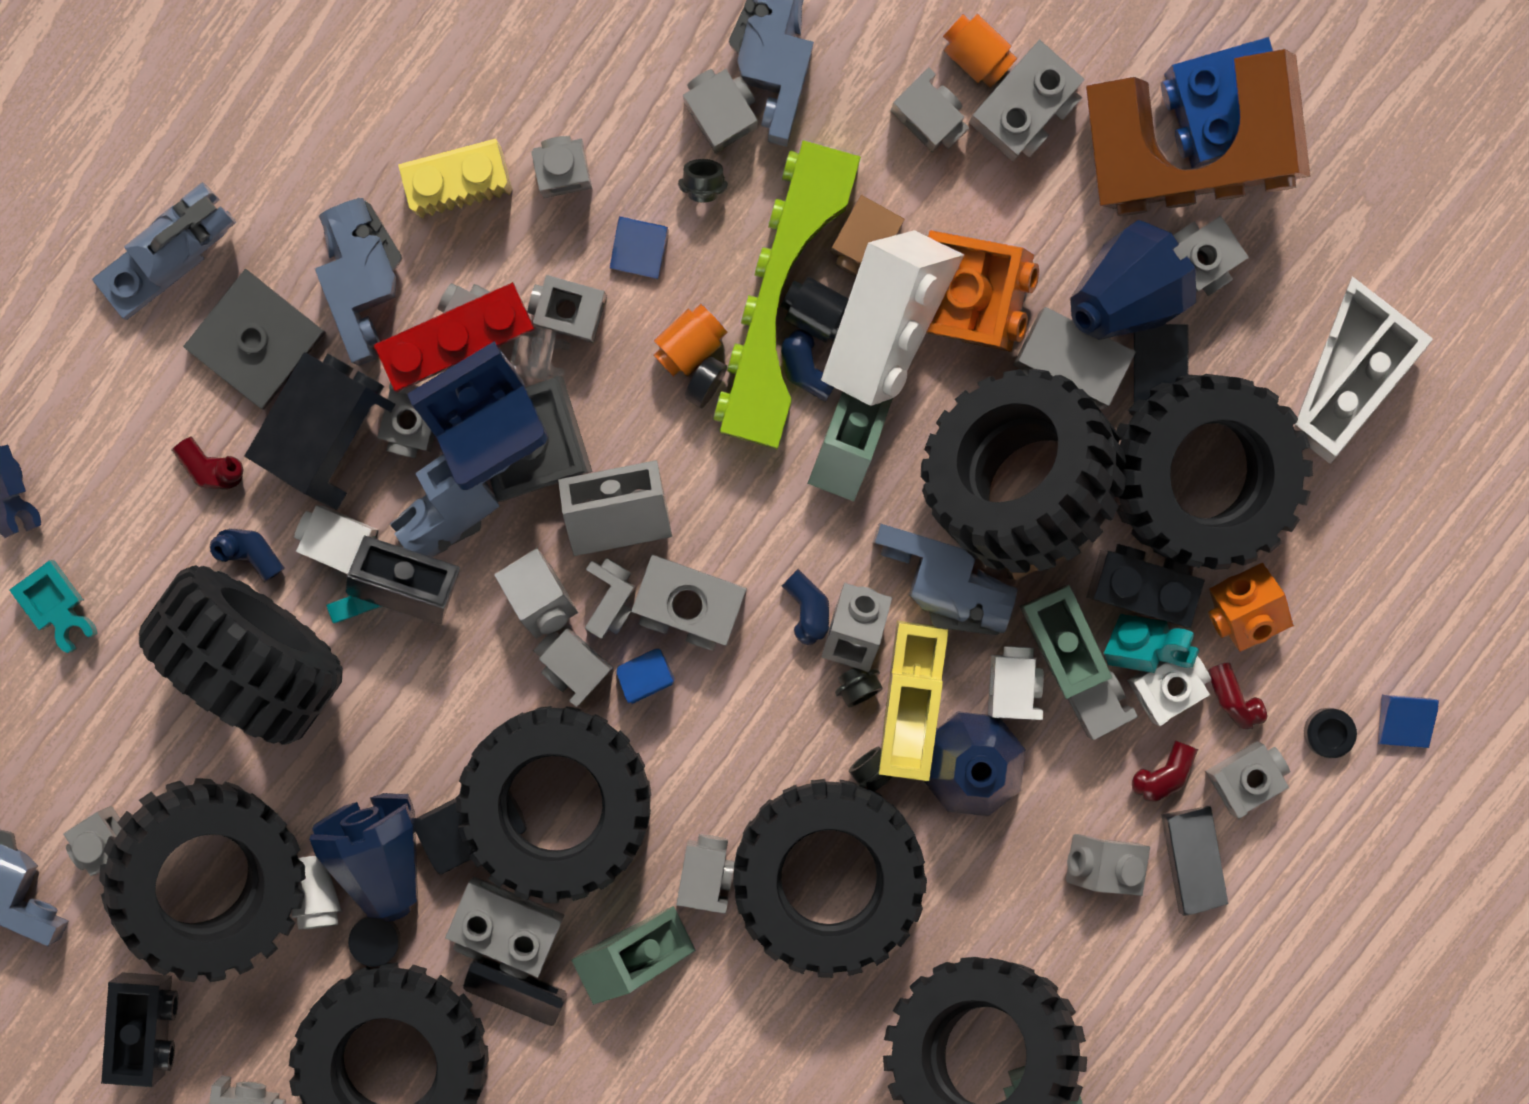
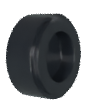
M713 357L706 358L693 375L686 389V400L701 409L705 407L720 386L727 371V365Z
M1335 708L1319 709L1312 713L1305 723V742L1314 753L1326 758L1342 757L1353 748L1356 742V725L1353 719L1342 710Z
M366 916L352 928L348 944L351 954L358 962L366 966L376 967L386 964L394 957L399 949L401 937L399 929L393 921L384 922L382 918Z

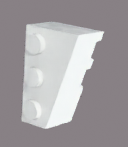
M915 230L868 242L821 381L870 406L897 396L906 382L907 370L964 254Z
M1352 276L1301 406L1294 429L1306 432L1310 444L1309 448L1331 464L1423 354L1433 338Z

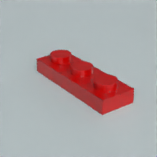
M512 282L376 343L374 347L394 391L399 392L446 371L494 341L499 347L535 331V328L518 290Z

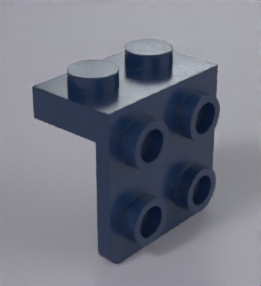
M495 341L407 393L413 408L437 437L452 476L462 490H469L479 483L488 480L494 474L524 456L531 454L548 440V434L523 380Z

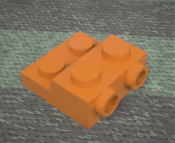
M930 230L929 238L964 254V257L926 333L1012 352L1014 341L1021 342L1027 330L1028 316L1027 313L1021 312L1025 293H1033L1039 279V265L1033 263L1034 254L1023 247Z

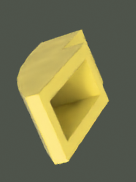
M897 620L885 709L879 775L929 781L942 693V674L948 629Z

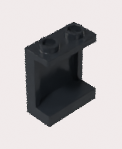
M304 352L244 457L303 494L338 510L347 492L330 483L331 476L371 407L378 405L391 413L396 404L380 395L384 385L360 371L351 379L349 376L354 368L327 353L324 360L320 361Z

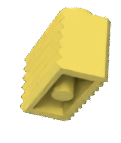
M496 139L398 164L409 208L422 219L426 213L433 216L436 210L443 213L445 208L452 211L455 205L459 208H462L464 203L471 206L474 200L480 204L483 198L490 201L493 195L498 198L503 193L510 196L513 190L503 151Z

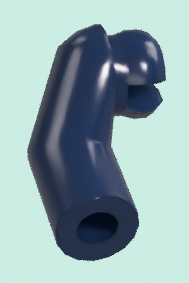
M803 330L793 331L789 338L783 341L781 348L786 376L791 383L826 402L834 387L821 381L823 372L814 366L811 350L815 345V341L810 334Z
M229 528L220 531L210 542V552L216 560L220 562L228 560L248 561L264 582L272 579L285 569L264 537L256 531Z
M797 569L781 586L800 604V621L794 627L795 637L802 644L813 645L818 639H823L829 630V600L815 584Z

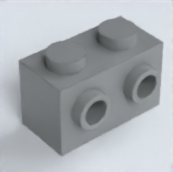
M1039 39L976 110L969 124L1012 162L1021 152L1030 158L1049 136L1043 130L1044 126L1055 114L1063 120L1083 98L1076 90L1085 79Z
M1044 307L1038 313L1013 366L1023 370L1026 376H1028L1029 370L1032 369L1047 370L1052 376L1062 375L1072 380L1079 389H1083L1098 408L1104 409L1110 405L1136 352L1109 338L1098 340L1080 331L1073 320Z
M657 460L558 479L563 518L574 556L672 537L667 502Z
M473 876L466 887L445 939L455 942L453 949L462 955L480 960L482 955H486L500 961L499 968L509 975L520 979H527L529 974L538 977L565 915L529 899L526 900L514 896V893Z

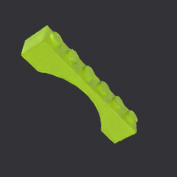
M805 140L802 141L799 153L789 152L782 180L791 182L786 201L775 200L768 228L777 230L772 249L765 247L761 249L754 276L763 278L758 297L748 295L741 324L750 327L745 344H734L727 372L736 374L731 393L721 391L713 418L715 421L722 422L721 434L778 449L792 400L781 374L776 351V316L780 295L792 266L805 246L828 223L846 211L861 159L860 156Z

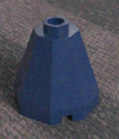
M1137 220L1103 245L1070 297L1072 320L1080 331L1101 340L1157 328L1174 319L1196 303L1195 266L1188 256L1180 260L1173 249L1179 243L1172 233Z
M957 711L944 724L936 728L929 781L924 782L947 812L990 816L1021 791L1026 749L1001 718ZM978 762H985L987 764L985 771H979L977 777H972V767Z
M382 793L370 797L373 807L360 810L358 802H354L341 807L313 825L312 831L314 834L310 835L309 840L316 858L370 918H382L384 922H391L408 915L411 912L410 906L417 902L416 817L409 794Z

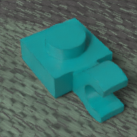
M1120 614L1104 651V656L1107 664L1110 666L1155 673L1159 661L1172 663L1184 668L1193 667L1199 649L1190 646L1194 633L1189 630L1180 628L1170 630L1167 621Z

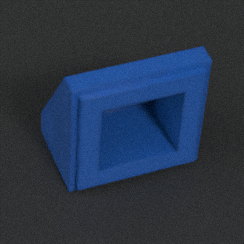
M619 216L609 268L658 279L669 233L668 227Z
M659 648L640 655L617 668V675L625 698L631 704L673 685L675 680Z
M1382 694L1378 744L1429 748L1438 713L1439 700Z

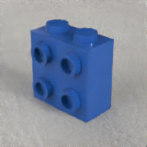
M1269 37L1173 64L1164 73L1166 80L1161 82L1163 100L1169 111L1175 109L1180 126L1179 129L1175 130L1177 148L1183 159L1189 157L1192 169L1214 163L1233 144L1240 125V105L1234 58L1273 51Z

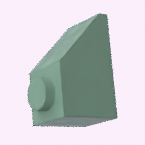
M842 391L807 484L854 501L872 460L893 398L870 406Z
M1064 585L1020 605L1040 652L1065 699L1113 678L1070 585Z
M673 906L602 940L573 958L572 962L594 1005L633 992L696 950Z

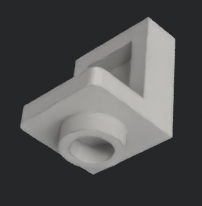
M606 558L602 565L591 561L586 570L611 585L585 627L586 630L602 639L609 630L617 635L626 622L632 609L626 606L625 603L634 591L635 586L627 582L632 573L612 560Z
M1074 834L1067 859L1066 881L1067 883L1095 892L1143 896L1150 846L1132 842L1102 840L1086 835Z

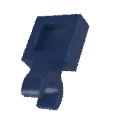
M8 444L0 446V534L4 538L19 532L15 516L22 520L26 532L41 525V517L38 510L19 496L26 492L22 481V470L19 463L13 458Z

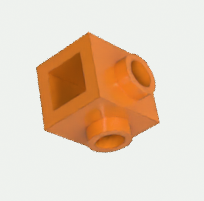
M1263 562L1209 588L1214 604V609L1208 611L1210 620L1221 638L1229 635L1239 652L1256 644L1266 642L1272 636L1294 626L1286 595Z

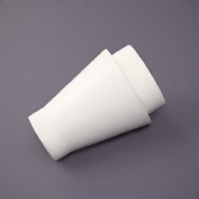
M316 856L298 858L305 865L306 879L299 882L298 886L305 894L302 908H293L292 918H297L298 930L338 925L337 913L342 912L330 872Z

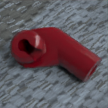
M192 436L182 440L171 450L193 482L201 488L228 490L236 487L243 478L244 469L241 461L233 456H227L226 458L207 457Z
M1222 663L1208 670L1219 705L1239 728L1253 729V725L1262 724L1267 720V711L1260 698L1254 697L1245 702L1231 663Z
M1175 740L1165 767L1154 772L1145 769L1138 770L1132 779V790L1137 795H1143L1146 801L1157 802L1180 791L1186 783L1199 749Z

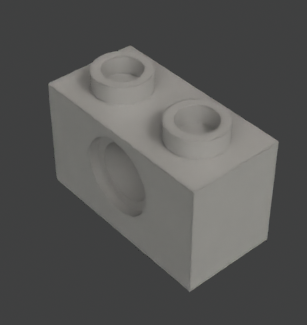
M651 555L631 612L641 615L638 623L641 626L667 634L669 626L688 632L686 642L714 651L716 643L727 645L747 588L665 558ZM691 590L700 596L702 610L698 616L692 619H685L675 612L673 602L679 592Z

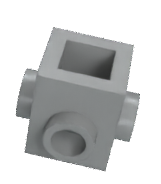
M1219 216L1201 229H1199L1194 221L1173 235L1179 243L1173 249L1180 260L1188 256L1195 266L1196 292L1203 288L1207 296L1231 282L1233 278L1228 271L1249 258L1222 216ZM1197 253L1204 257L1205 265L1199 262Z

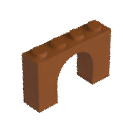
M1286 49L1234 58L1240 105V125L1237 136L1231 147L1220 159L1208 166L1193 170L1177 168L1160 151L1155 139L1149 83L1137 77H1130L1087 85L1086 90L1100 206L1117 209L1118 216L1136 215L1148 212V203L1165 201L1166 208L1185 207L1196 204L1197 195L1215 193V200L1234 199L1246 196L1245 187L1265 184V192L1283 191L1296 188V179L1311 177L1296 54Z

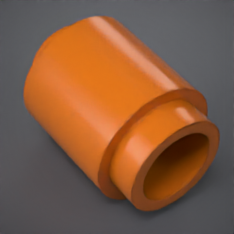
M978 13L971 20L962 14L943 35L949 42L943 51L977 83L982 80L989 88L1018 59L1009 50L1012 45Z
M700 303L693 311L688 308L654 340L660 349L653 356L673 377L679 371L686 377H689L706 358H709L722 346L720 340L728 332Z

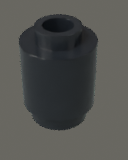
M808 276L804 284L794 280L780 307L788 311L784 319L788 323L825 343L828 339L834 342L849 298Z

